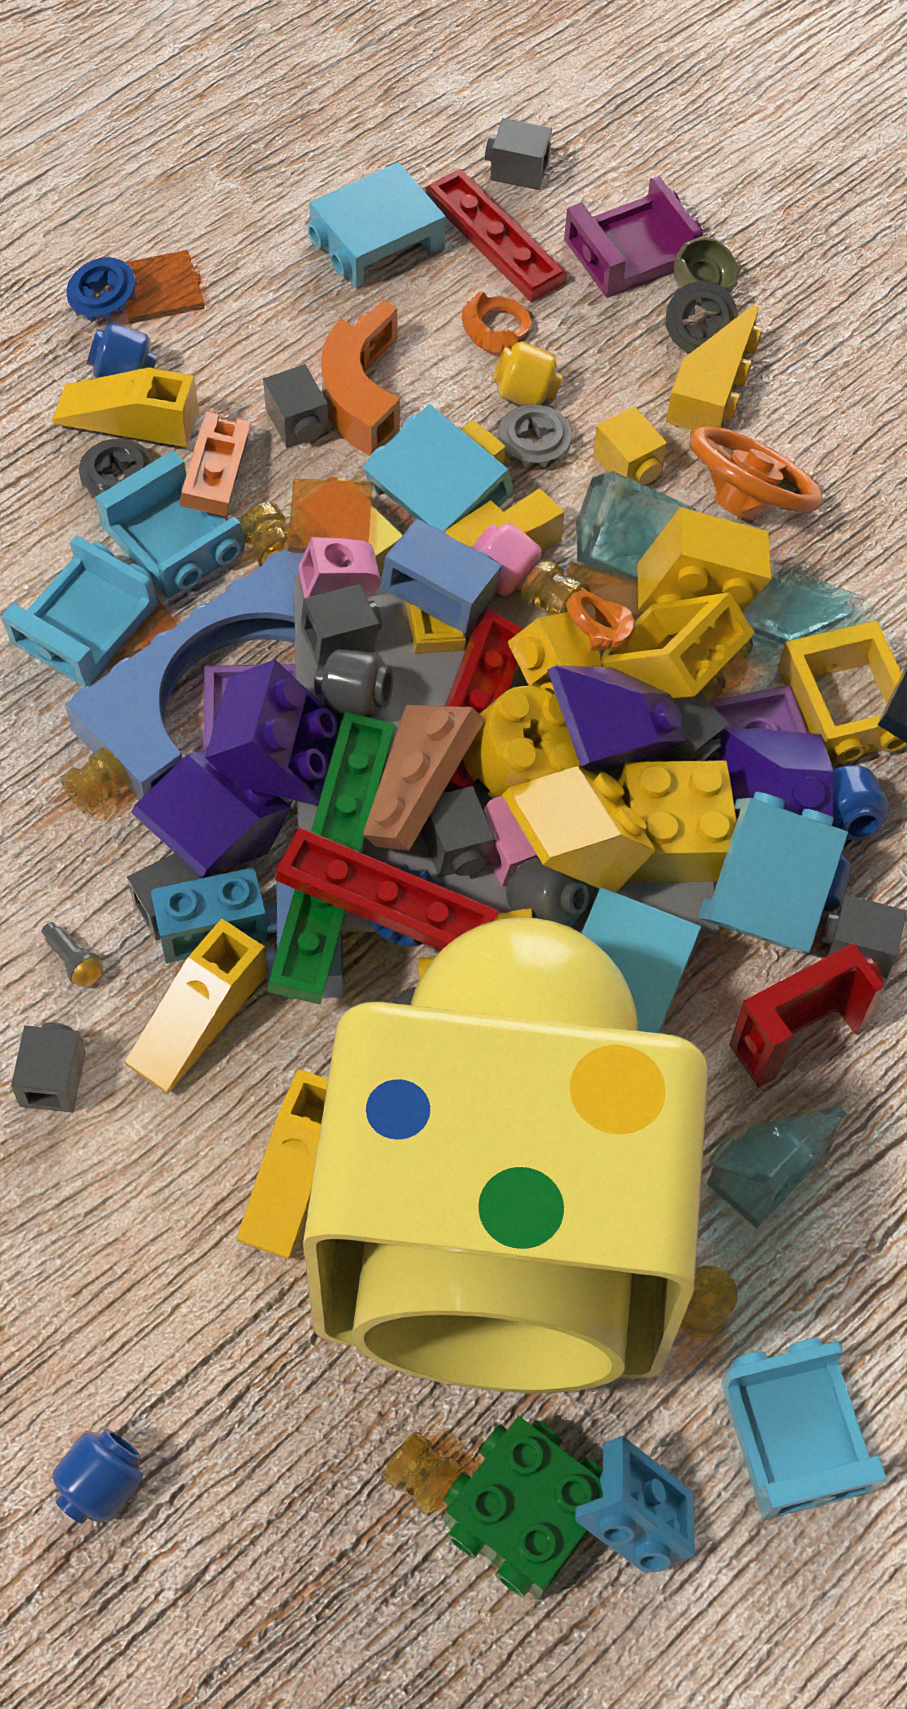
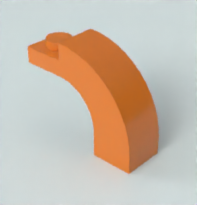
M382 300L370 313H364L359 318L356 326L340 319L328 334L321 357L322 391L328 404V418L345 440L369 456L377 448L383 446L400 429V398L372 382L365 374L367 369L398 339L397 307L385 300Z

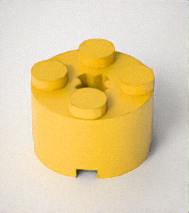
M518 686L509 689L479 715L485 720L463 757L468 774L474 782L479 779L490 790L487 795L491 798L502 796L509 787L580 766L556 694L534 686Z

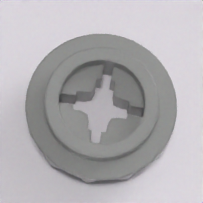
M530 404L517 407L507 413L499 425L498 436L499 441L506 446L508 460L519 459L525 468L530 463H539L545 468L551 460L561 462L564 452L570 449L572 430L568 420L557 410L545 405ZM530 427L538 438H542L541 445L534 444L533 440L528 438Z

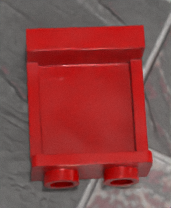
M852 943L744 1000L729 1046L757 1088L777 1078L793 1034L834 1012H838L853 1033L857 1034L865 1030L884 990L883 977L879 967L870 957H864L855 943Z

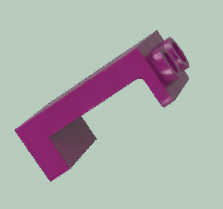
M659 175L650 178L648 194L641 199L596 216H592L582 202L568 207L566 213L564 240L606 298L673 273L675 258L684 243L703 237L702 228L698 220L689 215L680 203L675 190L669 189Z

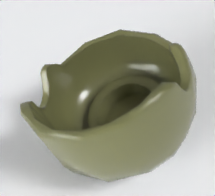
M699 237L685 242L675 258L673 276L678 289L692 281H712L731 293L738 284L737 280L741 264L734 261L730 250L717 239Z

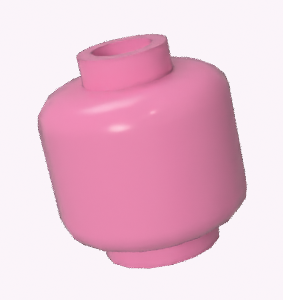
M506 523L499 528L491 524L472 546V549L485 553L492 560L502 565L496 593L502 597L511 595L517 588L525 594L543 572V570L536 566L541 558V547L514 524Z

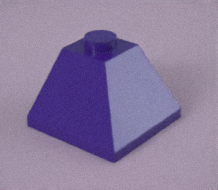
M555 665L547 669L581 767L621 766L625 762H645L686 742L681 727L682 716L680 710L672 701L669 693L613 667Z
M728 727L724 730L719 740V743L722 745L719 750V761H727L734 807L737 799L754 798L755 792H761L785 800L784 810L801 816L803 809H810L833 817V768L821 734ZM735 810L736 820H738L740 811Z

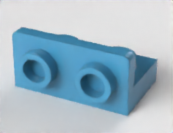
M253 868L159 887L151 891L166 964L187 959L221 918L258 943L269 941L266 912L256 871Z
M624 1436L603 1443V1472L600 1477L603 1497L576 1507L575 1521L645 1573L664 1571L671 1564L694 1557L693 1491Z

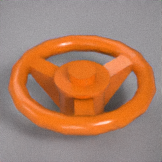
M710 425L696 427L690 432L689 447L698 459L708 467L716 492L714 499L727 511L741 518L754 520L758 514L778 507L788 511L808 514L822 506V490L812 478L791 460L770 447L732 430ZM718 445L733 450L732 455L727 453ZM784 478L798 489L801 494L787 491L775 484H780Z

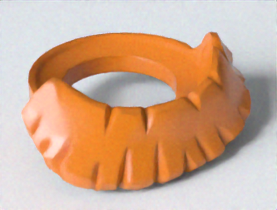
M483 291L478 292L475 297H472L471 301H468L467 305L462 309V326L466 330V334L476 346L493 355H501L504 347L511 349L512 346L527 335L531 324L530 315L522 304L504 296L487 297ZM504 311L516 317L520 327L514 332L512 330L493 331L484 324L483 320L490 312Z
M578 591L567 600V611L579 629L589 636V648L591 651L621 647L633 638L636 624L628 608L620 604L604 601L588 591ZM581 601L594 606L595 620L584 610Z

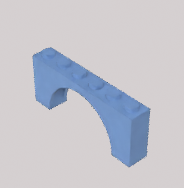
M297 541L285 550L277 551L270 555L261 567L248 576L240 577L233 581L224 593L208 604L205 603L196 607L187 619L170 631L166 630L154 637L150 645L133 657L119 661L110 673L96 683L79 689L72 699L65 704L70 727L74 734L138 800L182 760V753L173 744L165 730L164 714L170 694L188 669L208 654L239 642L280 640L295 643L294 575L299 574L298 566L306 550Z

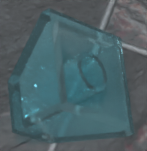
M614 471L592 477L576 520L577 562L638 588L637 563L679 507L696 511V509Z
M775 563L771 566V580L750 603L745 615L746 620L755 633L750 639L764 646L777 648L779 643L785 644L787 641L810 636L851 618L862 606L865 597Z
M836 1106L750 1127L737 1141L729 1136L718 1146L709 1159V1162L713 1164V1168L707 1185L754 1227L758 1228L828 1154L847 1113L841 1107Z

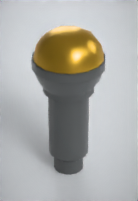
M54 922L47 923L41 932L46 937L45 940L49 946L65 962L64 965L69 980L81 987L91 986L96 983L103 972L100 957L95 953L80 948L62 927H57Z

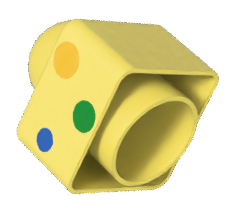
M516 917L488 922L457 937L439 952L417 984L411 1005L367 1002L350 1008L342 1015L335 1032L303 1241L313 1329L318 1336L335 1343L356 1346L359 1351L370 1359L412 1376L481 1390L515 1393L571 1392L599 1387L617 1378H650L662 1372L694 1292L708 1064L700 1049L684 1038L668 1034L638 1031L636 1007L625 978L613 960L588 937L568 926L538 918Z

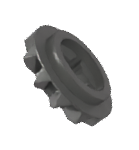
M692 281L677 289L667 304L665 326L672 341L684 351L691 353L737 318L736 304L730 293L719 284L712 281ZM697 298L704 310L719 311V314L712 315V318L706 320L705 336L702 335V331L699 330L697 324L682 321L688 319V316L695 314Z
M127 439L105 440L92 446L83 455L79 465L81 484L88 489L91 497L95 498L154 461L149 451L137 442ZM111 463H115L116 468L119 467L120 471L124 472L122 480L116 479L111 474Z

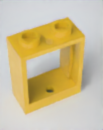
M730 592L652 604L635 621L636 629L633 638L621 647L607 649L600 656L601 667H613L669 693L671 698L692 697L717 674L755 633ZM707 650L710 653L709 660H707L705 656Z
M877 620L787 641L784 644L778 666L779 674L784 685H791L808 733L822 735L830 762L849 763L864 754L880 750L894 752L907 745L905 741L877 725L882 715L835 726L814 679L815 677L869 665L887 705L902 673Z

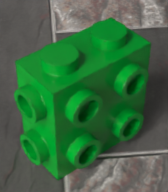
M518 1415L508 1429L499 1424L487 1438L479 1451L486 1459L471 1477L463 1471L451 1485L442 1500L449 1506L445 1511L444 1524L451 1529L447 1534L448 1539L458 1549L473 1559L481 1553L499 1568L495 1576L509 1590L522 1598L529 1592L540 1600L589 1533L588 1530L575 1521V1509L578 1506L603 1497L600 1482L603 1469L586 1457H581L577 1461L559 1447L562 1444V1440L551 1428L538 1420H534L529 1424Z

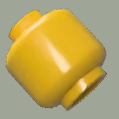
M518 342L511 349L504 347L497 362L492 382L498 384V394L505 400L521 406L530 404L542 405L545 398L555 399L563 374L556 372L557 358L553 353L526 342Z

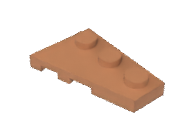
M406 705L363 836L376 847L409 851L485 719L472 707Z

